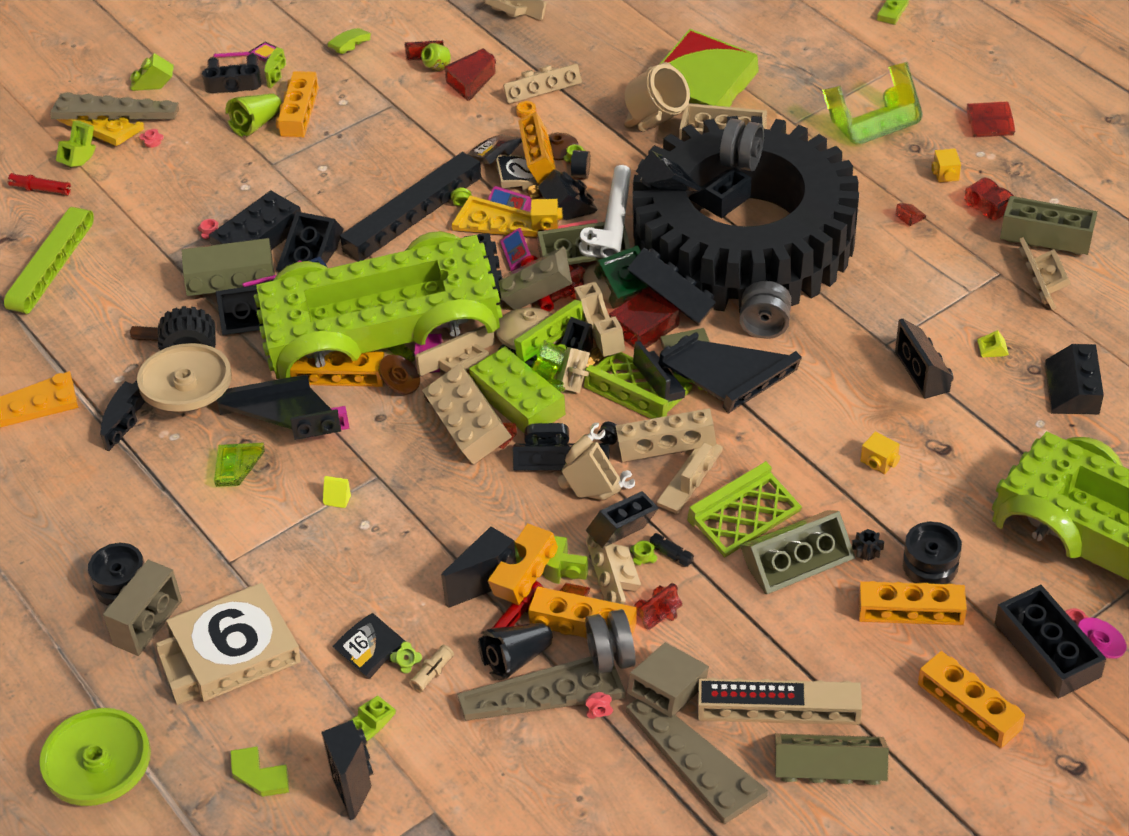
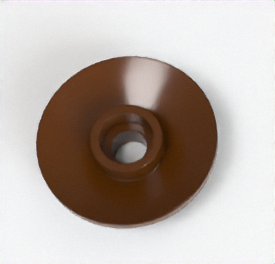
M548 134L555 161L564 160V156L567 155V148L571 145H578L577 139L570 134Z
M391 354L383 357L378 365L379 375L390 389L402 394H410L417 390L420 385V375L417 368L408 359Z

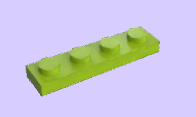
M572 301L515 339L517 357L526 362L564 336L570 317L585 321L582 301Z

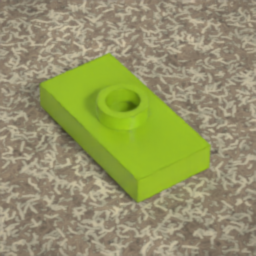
M887 0L877 14V20L895 25L908 6L909 0Z

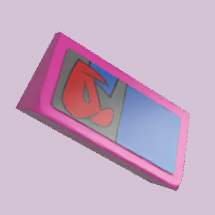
M497 186L493 187L488 198L489 201L530 212L531 198L529 196Z
M521 228L516 229L500 240L510 271L520 268L521 260L531 255Z

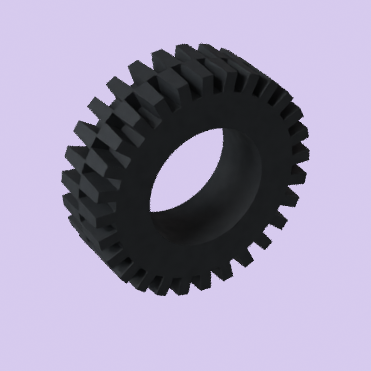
M727 116V122L730 119H738V116ZM752 116L751 122L762 124V116ZM714 118L704 120L703 134H700L692 125H688L682 128L681 140L673 134H669L663 138V149L654 145L648 151V154L652 150L678 163L700 187L719 174L736 168L751 177L750 198L773 203L790 213L778 221L765 225H728L712 220L700 213L704 208L689 199V196L695 191L660 190L654 186L649 188L640 181L642 177L639 174L634 175L632 192L635 246L638 245L640 251L643 248L648 251L652 248L661 255L660 260L665 264L670 262L679 269L678 274L684 278L686 275L692 278L697 283L695 287L701 291L706 289L715 296L713 300L716 302L714 310L725 312L728 300L738 299L740 313L743 292L751 284L760 281H772L785 287L791 295V306H794L800 302L801 290L812 299L820 294L821 282L830 287L837 281V272L844 273L848 267L849 257L853 256L855 246L859 181L857 175L853 176V165L850 160L842 161V151L837 146L827 149V138L818 134L808 141V128L798 125L790 134H786V121L775 119L770 130L764 129L763 149L759 163L754 171L741 169L739 163L736 167L722 166L720 162V146L724 129H719Z

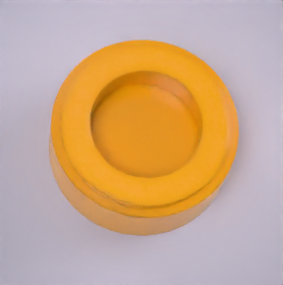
M530 101L520 102L516 106V114L521 119L536 112V105Z

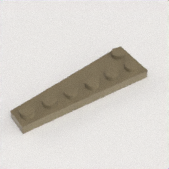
M65 92L59 95L50 113L51 119H77V116H89V119H97L98 116H108L109 119H117L122 116H127L129 119H175L179 111V103L169 100L152 101L151 99L140 100L132 99L131 97L116 98L109 95L93 96L92 94L79 95Z
M591 656L458 694V700L465 721L585 704L588 697L596 692L610 695L612 700L626 697L615 665L611 672L598 674Z
M639 699L626 706V712L723 824H726L768 797V790L676 715L670 718Z

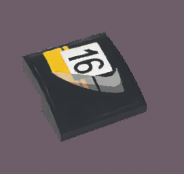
M503 134L497 135L478 144L468 155L482 163L491 164L500 154L510 155L522 143V139Z
M371 613L350 628L332 647L367 678L371 679L386 660L392 662L391 654L397 652L401 648V644L406 641L374 613Z

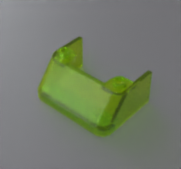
M908 62L889 66L894 86L886 89L883 94L885 107L852 118L851 112L847 108L841 86L823 90L832 122L852 143H866L921 121L923 113Z

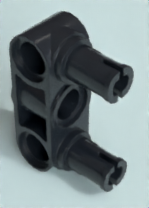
M254 54L248 55L246 57V64L219 66L217 58H209L207 68L202 72L205 90L210 94L257 90L262 85L258 57Z

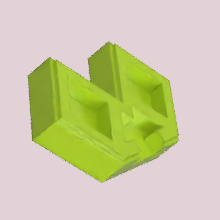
M258 746L231 750L232 775L235 780L241 784H246L261 797L289 793L287 765L260 769Z

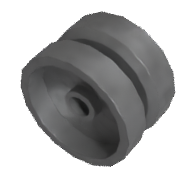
M730 119L727 122L720 146V162L722 166L736 167L739 163L741 169L749 171L756 169L764 143L763 124L749 122L745 125L743 120Z
M760 281L748 286L742 294L740 324L743 330L749 335L763 339L775 338L785 333L789 327L791 295L789 291L782 285L772 281Z
M624 610L610 611L607 616V625L600 614L587 616L585 618L587 643L596 672L598 674L611 672L614 666V659L621 669L634 667L636 664L635 648L630 625Z

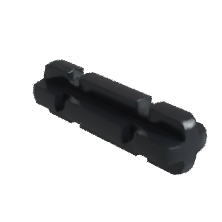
M654 533L651 536L650 543L655 546V549L659 550L660 548V552L675 561L679 560V563L685 567H689L693 562L694 555L691 552L683 551L681 546L667 538L664 540L665 537L659 533Z

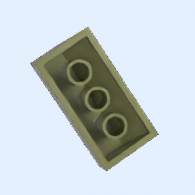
M1010 196L1003 218L1000 239L1014 243L1020 242V238L1024 237L1026 243L1033 247L1043 246L1052 250L1055 249V251L1064 250L1077 255H1088L1098 211Z
M605 222L538 231L540 257L564 247L569 265L603 259L582 255L579 251V245L582 242L580 233L584 228L592 227L604 230ZM625 224L621 251L630 248Z
M269 238L182 249L183 277L187 296L241 288L245 282L275 275Z
M834 510L824 511L740 545L749 571L765 594L772 593L855 558L840 511Z
M775 733L776 777H781V781L796 782L797 778H809V782L824 783L825 779H836V782L841 784H851L853 780H864L865 784L879 785L881 781H888L889 748L884 737Z

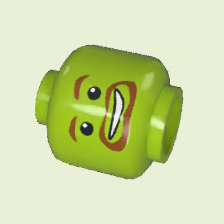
M436 43L427 45L421 54L423 64L437 71L447 68L451 61L449 49Z

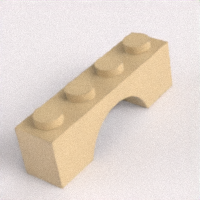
M596 282L574 287L576 300L582 301L585 322L592 324L593 338L603 357L625 351L622 327L616 316L609 317L602 292Z

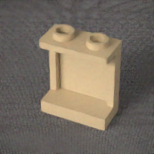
M170 637L157 642V651L176 704L179 705L201 697L198 682L175 638Z

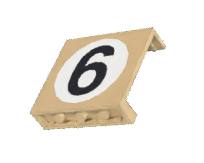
M263 583L224 596L221 599L201 605L198 608L166 620L169 637L175 638L198 682L199 693L203 702L301 662L299 646Z

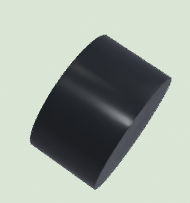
M573 150L571 159L572 177H589L590 151Z

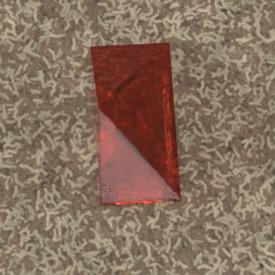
M444 41L405 42L406 61L422 60L421 54L427 45L436 43L444 46Z

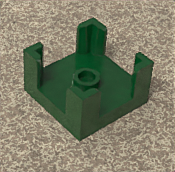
M638 245L598 260L594 269L597 279L600 280L603 275L611 291L608 300L613 309L622 306L625 299L643 292L642 297L653 293L652 289L628 272V267L641 252Z

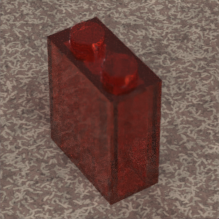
M646 288L609 313V317L616 316L623 330L624 341L633 347L636 341H640L645 348H648L658 341L660 336H665L679 326L680 309L650 288Z

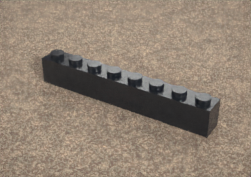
M462 151L341 234L342 252L356 261L365 260L440 206L447 203L451 199L452 191L457 188L466 189L482 178L480 161Z

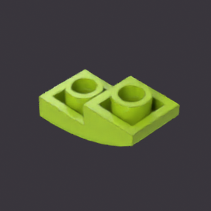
M360 28L347 30L330 40L328 47L335 49L337 53H347L348 50H355V44L369 41L371 33Z
M279 47L271 53L265 65L268 88H272L282 78L280 70L286 65L284 50Z
M377 695L358 708V715L351 720H353L357 730L362 728L366 740L369 741L396 714V709Z

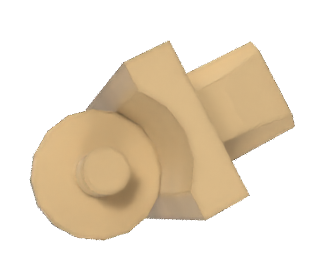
M570 347L563 351L562 370L556 378L557 388L580 393L583 378L589 375V372L585 371L590 355L589 352Z

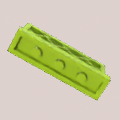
M622 352L608 355L598 365H589L585 369V371L589 372V375L585 376L584 388L650 419L667 416V412L682 400L678 399L668 402V400L659 397L648 382H635V379L645 378L640 372L632 373L631 369H637L633 364V357ZM618 359L624 363L613 364V361ZM616 370H627L628 373H616ZM679 382L686 390L685 396L692 391V384Z
M767 461L689 507L687 521L692 527L696 525L724 558L740 549V545L756 539L802 509V506L771 473L772 467ZM770 482L776 489L775 494L761 492L762 486ZM746 496L757 497V505L742 503L743 498ZM760 498L774 500V508L760 506ZM778 501L788 502L792 508L789 510L777 509ZM727 507L737 508L738 516L723 515L724 509ZM741 509L755 511V520L740 518ZM759 512L773 514L772 520L769 522L758 521ZM708 519L719 520L718 529L708 527L704 521ZM722 521L737 523L736 531L722 530ZM739 525L754 526L753 532L750 534L740 533ZM720 536L735 538L734 544L726 548L721 543Z

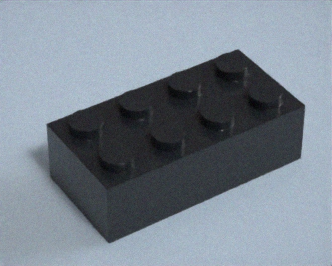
M270 190L209 235L211 245L269 238L271 250H273L287 239L297 211L301 212V208Z
M1041 584L998 604L994 624L1058 699L1102 678L1107 658Z

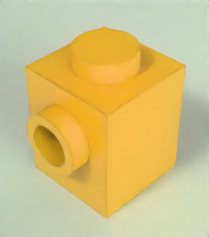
M956 148L935 150L931 169L932 174H936L938 183L959 181L961 162Z
M532 199V230L558 229L559 221L563 220L562 208H558V199Z
M875 431L862 445L860 462L886 474L891 467L895 468L899 463L900 444Z

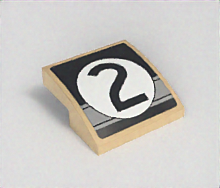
M499 155L496 158L502 188L522 186L523 192H528L527 188L529 186H538L537 181L527 167L525 156Z

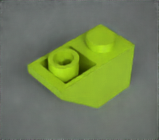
M153 53L150 58H146L138 71L135 70L132 73L130 89L133 91L162 89L172 78L174 65Z

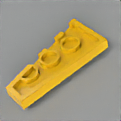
M77 116V119H57V121L71 127L73 121H81L94 126V137L115 146L122 144L144 130L143 122L137 121L133 124L129 123L128 119L122 117L119 120L109 119L108 116H98L97 119H89V116Z
M471 195L451 224L453 231L509 235L516 229L521 228L523 236L538 237V231H542L532 230L531 212Z

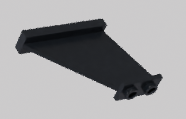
M695 332L690 336L682 337L674 346L664 348L660 353L658 364L661 368H669L723 401V408L729 414L795 372L799 367L802 356L797 351L786 355L698 340L699 334Z
M308 374L228 388L217 399L220 415L236 412L292 429L294 440L341 432L338 409L332 410L313 391L309 385Z

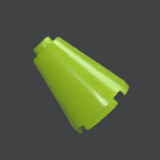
M275 94L234 97L226 103L225 113H229L230 120H228L229 126L238 136H250L280 112V104L282 102Z

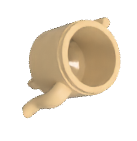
M663 62L654 67L650 66L646 72L631 80L625 89V102L629 111L624 125L630 128L638 124L639 130L645 132L648 128L656 127L681 113L687 107L690 99L689 87L684 76L670 63Z

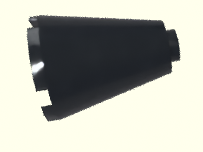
M544 623L492 628L480 633L483 634V637L478 639V647L484 666L489 664L493 670L489 672L490 675L497 680H504L550 647L553 633Z

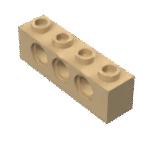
M710 408L616 425L622 462L701 448L704 443L711 446L717 445Z

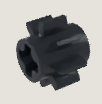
M867 529L861 533H856V540L852 541V549L857 550V558L860 557L863 560L869 561L875 557H880V551L884 549V541L879 540V532L876 533Z

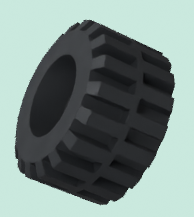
M181 306L180 309L177 307L173 308L172 312L167 311L164 313V317L160 318L158 323L159 350L188 343L203 344L215 348V322L209 313L205 314L204 310H197L196 307L192 306L191 308Z

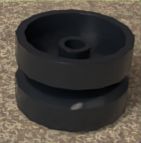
M928 521L912 527L906 535L902 567L906 575L915 583L947 584L952 581L958 573L962 541L958 533L950 526L941 522Z
M113 543L100 548L92 555L88 563V574L93 583L95 594L103 604L107 606L112 604L120 594L121 589L131 581L136 571L145 564L138 548L127 543Z

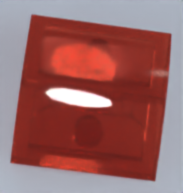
M1008 101L970 103L966 105L973 137L1010 136L1015 134L1014 120Z

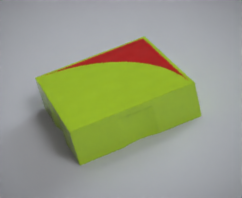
M692 29L686 32L661 62L670 63L684 76L690 91L689 104L730 107L735 97L746 88L759 72L757 54Z

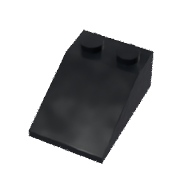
M297 211L276 270L280 272L298 261H310L317 257H321L324 263L327 264L338 247L340 235L344 230L343 227L334 218Z
M490 526L441 573L445 605L450 608L491 592L488 579L499 563L502 561L507 564H516L514 540Z

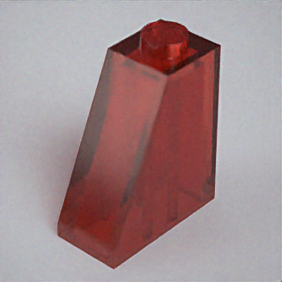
M482 48L444 66L446 83L467 101L472 100L496 73L495 57Z

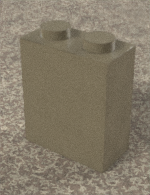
M664 642L630 672L627 693L671 718L699 692V679H707L709 666Z

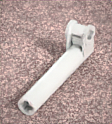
M618 165L614 168L604 230L587 227L581 231L580 239L582 242L579 245V251L582 255L605 258L621 251L631 169L629 167Z

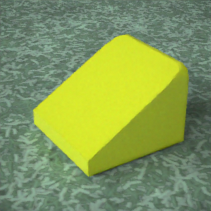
M998 330L977 339L982 358L1009 355L1005 339Z
M325 476L323 504L346 508L351 497L348 479Z

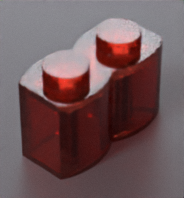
M983 177L965 189L964 200L970 207L980 210L985 217L997 220L1004 216L1009 198L1014 195L1007 189L999 187L993 180Z

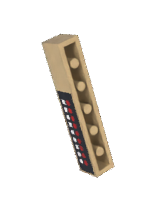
M741 678L699 679L698 721L860 725L861 683L744 680Z

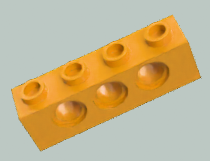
M293 71L291 79H288L287 91L284 92L283 97L284 102L280 104V115L276 117V128L280 130L281 137H305L319 89L316 72Z
M534 112L518 120L527 167L537 183L540 184L556 168L547 128L537 112Z
M331 351L324 357L325 366L322 367L321 361H319L320 368L316 367L314 358L309 359L304 356L293 364L290 369V376L295 377L308 374L309 385L383 387L384 382L379 375L378 365L385 356L384 352L362 353L357 360L352 361L346 353Z
M860 581L859 622L964 625L967 610L965 585Z
M537 587L529 607L530 624L544 623L552 631L565 635L571 634L585 637L587 639L585 618L587 616L600 614L607 625L608 613L623 609L633 636L637 624V608Z
M940 651L920 668L918 685L1000 749L1022 730L1025 714L1021 709L1004 699L997 690L983 683L976 674L962 667L955 658Z

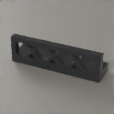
M515 443L513 446V470H562L566 464L565 457L575 443ZM598 443L609 460L610 443Z

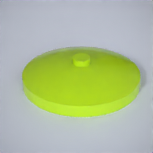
M112 708L86 710L63 721L49 735L40 755L41 774L48 789L56 797L67 803L79 806L104 804L130 791L143 777L150 761V742L143 725L129 713Z

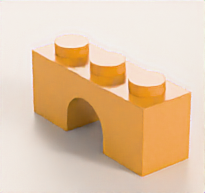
M529 523L526 524L515 540L519 556L524 559L517 564H507L501 561L488 579L494 596L517 605L521 603L524 597L528 596L532 585L542 575L544 567L550 558L555 556L558 548L553 532Z

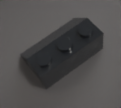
M257 286L216 291L222 335L260 330V326H263V323H259L257 310H261V308H257L254 295L258 294Z
M903 318L899 319L895 353L924 399L950 392L951 382L954 379L952 370L947 368L943 362L942 355L939 352L937 353L933 347L931 338L927 337L924 331Z
M1071 344L1045 360L1051 414L1099 415L1104 392L1096 344Z
M353 720L322 731L321 734L333 782L350 820L356 818L372 787L370 776L373 775V770L369 762L370 755L365 745L367 744L365 734L362 728L357 730Z

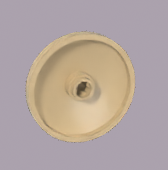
M188 343L167 347L150 356L139 369L137 383L139 392L147 403L161 410L180 412L204 407L220 398L228 389L232 374L230 363L221 351L208 345Z

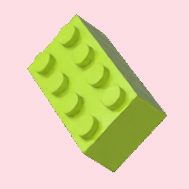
M507 347L501 348L469 368L471 378L488 403L523 433H525V428L530 424L553 423L566 415L565 396Z

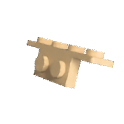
M485 0V3L492 6L493 10L507 12L506 15L510 17L526 14L538 20L543 19L547 4L544 0Z
M578 64L561 68L546 65L540 67V71L534 73L533 70L522 72V76L516 77L515 81L504 83L503 87L507 102L513 103L580 84L582 80Z
M1024 237L1020 238L1022 247L1019 250L1024 260H1029L1026 262V266L1030 274L1035 273L1036 275L1032 279L1036 288L1042 289L1039 295L1044 305L1049 303L1052 310L1057 309L1050 294L1071 283L1055 249L1034 258Z
M484 325L416 354L418 374L423 376L439 368L447 373L459 363L465 370H468L489 357V352L485 348L495 344L494 332L488 334Z
M704 443L701 448L694 449L657 500V505L671 512L679 513L695 489L701 484L707 472L711 470L713 464L722 453L723 447L718 444L711 446Z
M588 535L586 545L590 552L604 600L624 604L626 599L622 589L637 591L641 586L629 547L610 544L601 548Z

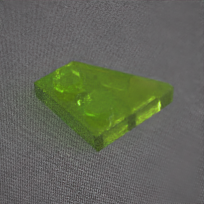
M264 443L218 445L214 477L215 486H240L264 454Z

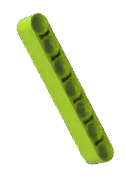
M70 207L5 295L4 307L7 310L25 314L32 311L91 228L94 221V214L91 210Z

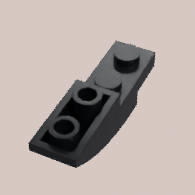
M137 380L133 384L125 381L116 391L105 410L100 435L106 451H110L115 444L119 443L121 438L138 421L135 412L146 401L139 392Z

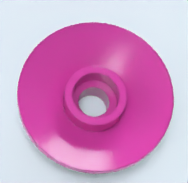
M1092 617L1084 618L1078 623V627L1106 658H1120L1126 652L1127 645L1124 637L1109 623Z

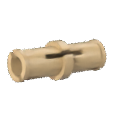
M441 645L430 659H426L422 663V668L409 681L410 686L415 691L421 693L434 677H439L442 673L441 669L453 658L454 652L447 645Z

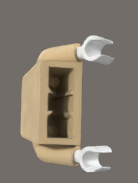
M596 422L590 426V434L582 436L569 450L565 457L566 464L562 469L563 475L558 477V484L562 489L572 487L575 494L580 498L589 497L606 500L620 492L622 487L628 489L634 487L635 480L625 481L626 478L632 476L631 471L628 470L623 471L619 477L598 442H592L594 439H601L605 435V430H602L599 434L593 433L594 429L599 426V423Z

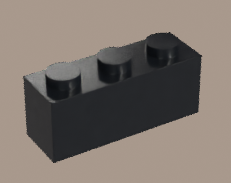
M641 491L600 510L585 531L592 537L595 543L604 548L645 528L659 508Z

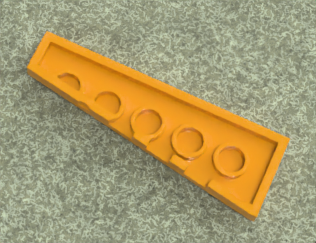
M71 372L58 373L52 378L0 396V428L79 408Z

